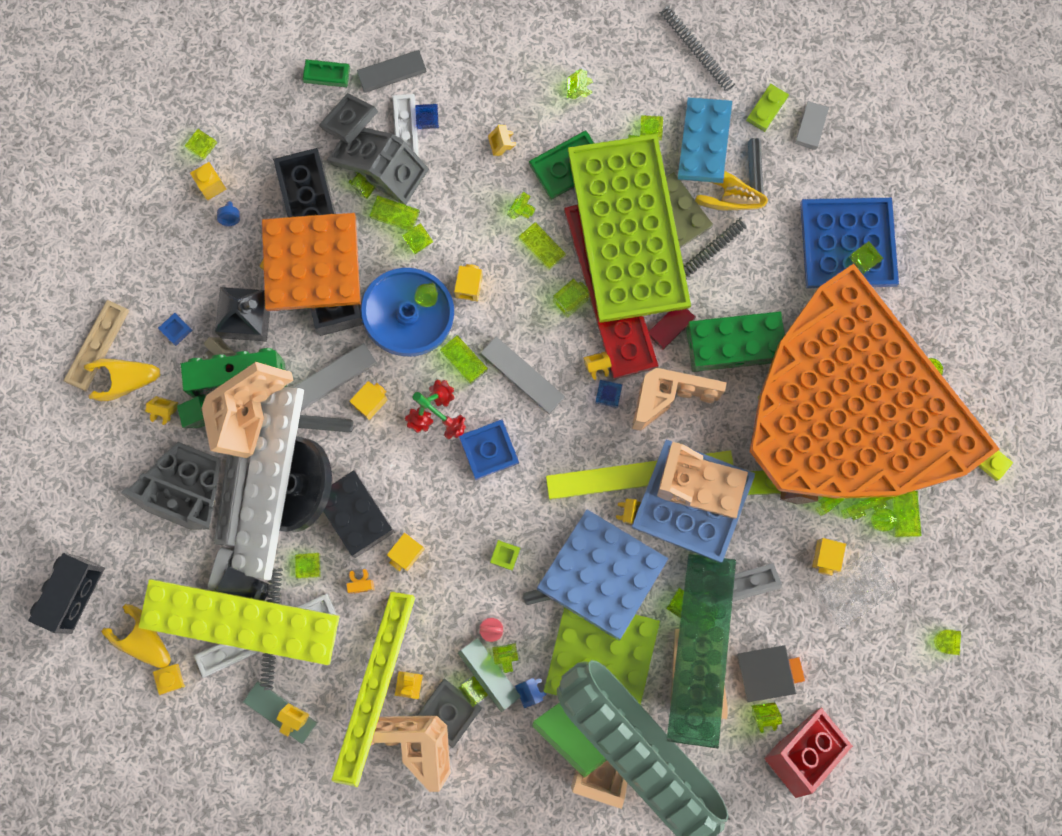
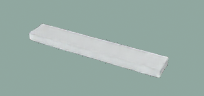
M328 594L298 607L337 615ZM217 644L194 655L202 677L205 678L259 652Z

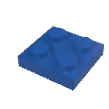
M503 419L459 436L475 480L519 464Z

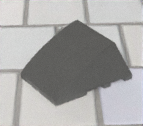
M177 442L156 461V464L150 470L142 473L132 486L126 487L121 493L148 513L190 530H209L221 459Z

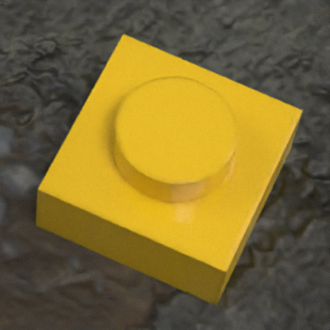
M179 664L153 671L159 695L185 687Z

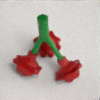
M437 379L434 385L429 387V391L432 393L427 398L420 392L413 394V400L420 407L417 411L410 409L409 414L405 416L408 428L413 429L416 433H420L421 430L427 432L429 426L433 424L431 413L424 410L428 408L446 426L443 436L451 439L452 437L458 438L463 435L464 429H466L464 424L465 417L461 414L455 418H450L448 415L444 416L431 405V401L434 400L437 406L443 405L447 407L450 401L455 399L452 394L454 388L449 386L447 380L441 382Z

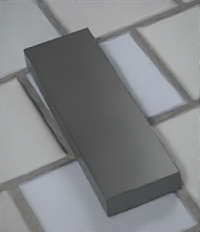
M419 50L357 70L364 93L427 72Z

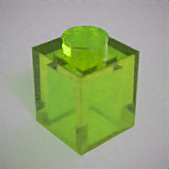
M573 278L553 295V303L569 318L588 301L589 290L581 281L577 282Z

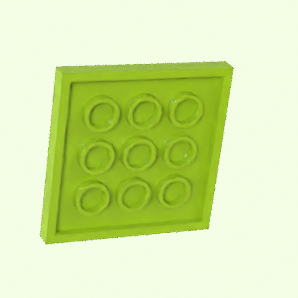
M564 607L544 693L557 696V688L560 686L562 675L579 662L594 660L604 665L641 705L660 620L635 614L620 641Z

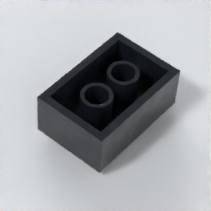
M355 470L332 484L329 500L323 512L352 557L357 558L395 533Z
M62 553L54 562V571L50 579H47L42 586V594L39 600L31 607V616L28 621L52 633L72 634L105 567L80 556Z

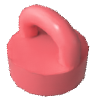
M487 618L480 625V635L486 641L495 642L503 635V625L496 618Z

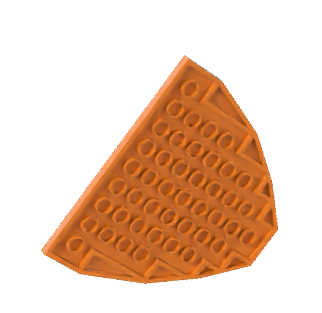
M852 264L815 291L779 342L759 396L749 452L779 491L836 499L897 497L961 478L995 454L1000 448L858 268Z

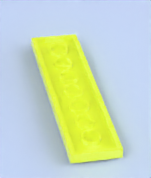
M149 579L138 628L330 665L339 615Z

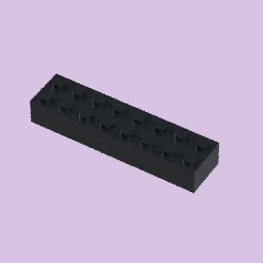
M318 148L273 159L287 217L336 214ZM359 304L310 308L315 330L319 336L363 325Z

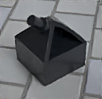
M220 287L215 333L221 339L267 342L270 311L265 309V290Z

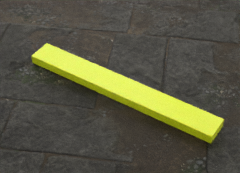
M731 450L705 454L734 465ZM657 461L546 476L549 500L646 487L649 484Z
M390 592L331 780L334 783L358 787L415 598L413 595Z

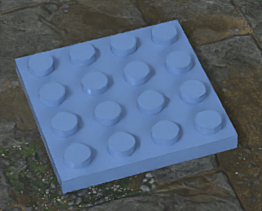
M665 440L632 528L722 563L755 473L695 451L703 456L702 460L748 472L736 519L657 497L668 452L672 441Z
M587 509L538 585L537 590L620 641L669 558Z

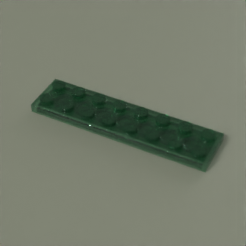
M688 554L667 742L719 748L736 559L724 558L723 562L720 563L701 555Z

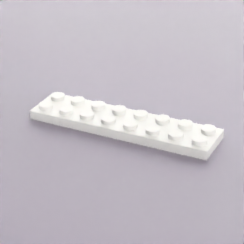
M284 387L282 390L270 395L267 400L261 402L264 420L254 454L251 455L231 564L232 568L245 573L246 576L271 580L303 400V389Z

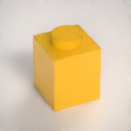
M210 162L190 172V175L207 201L227 190Z
M472 264L459 266L454 291L455 298L478 302L483 277L482 269Z
M367 381L349 402L370 420L388 401L384 395L387 391L377 382L373 385L370 381Z
M404 532L387 554L391 558L389 564L398 571H401L402 568L408 571L425 548Z
M826 538L818 539L812 568L819 569V574L827 576L841 572L846 543Z

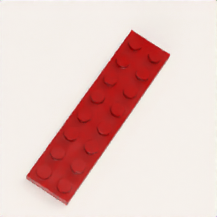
M578 204L565 207V217L605 352L610 358V370L613 380L658 368L659 365L644 316L599 323Z

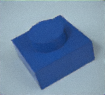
M176 313L158 327L175 346L193 331Z

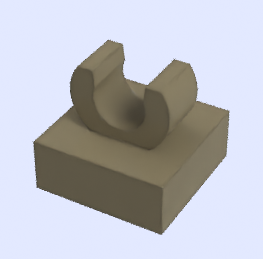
M208 337L203 343L208 348V351L203 356L205 360L212 359L213 355L223 354L228 357L235 354L220 337Z

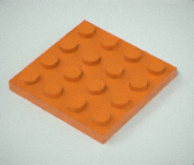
M355 213L262 219L265 309L267 311L361 304Z

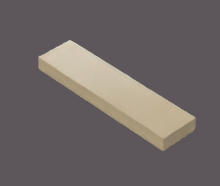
M109 300L106 301L64 378V382L87 391L98 368L89 372L84 370V365L105 358L129 313L127 308Z

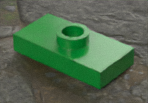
M305 59L303 83L347 88L350 65L347 63Z

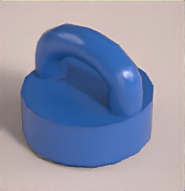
M228 201L225 206L217 210V221L224 226H234L240 221V211L233 207L231 201Z

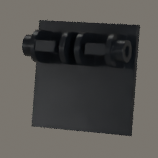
M228 566L215 591L265 601L268 595L267 590L271 588H268L270 584L257 578L246 576L245 573Z

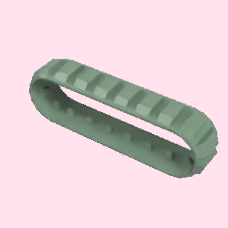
M594 660L579 662L562 675L560 686L557 688V697L566 715L676 836H717L724 830L729 816L725 803L716 788L604 665Z

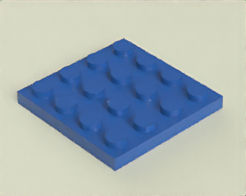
M892 197L801 200L806 289L819 288L852 264L858 268L872 287H897L899 285Z

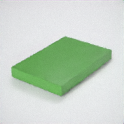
M560 703L533 721L532 727L584 778L607 761L569 719Z

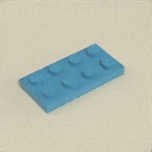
M688 97L678 180L723 183L732 110L731 100Z

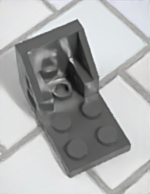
M364 128L350 144L340 140L327 159L332 166L359 172L370 184L404 205L408 203L429 170L404 140L392 133Z

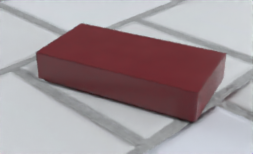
M688 309L669 311L649 331V336L664 350L687 327L689 321H693L696 317Z

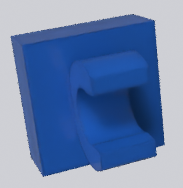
M531 678L515 685L517 692L521 696L520 700L524 708L543 701L542 697L547 695L544 691L540 692L537 684L542 682L541 678L535 680Z

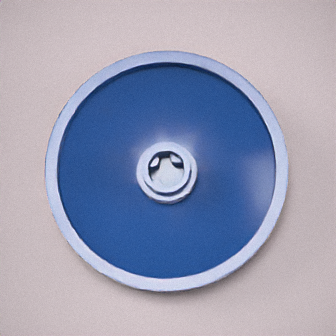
M397 268L378 276L367 288L361 306L362 322L370 339L386 352L404 357L419 356L436 349L449 335L454 320V303L446 286L434 275L416 268Z

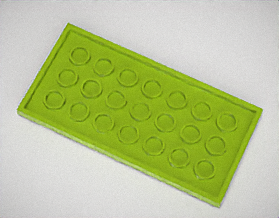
M652 134L569 147L568 155L599 323L691 308L658 135Z

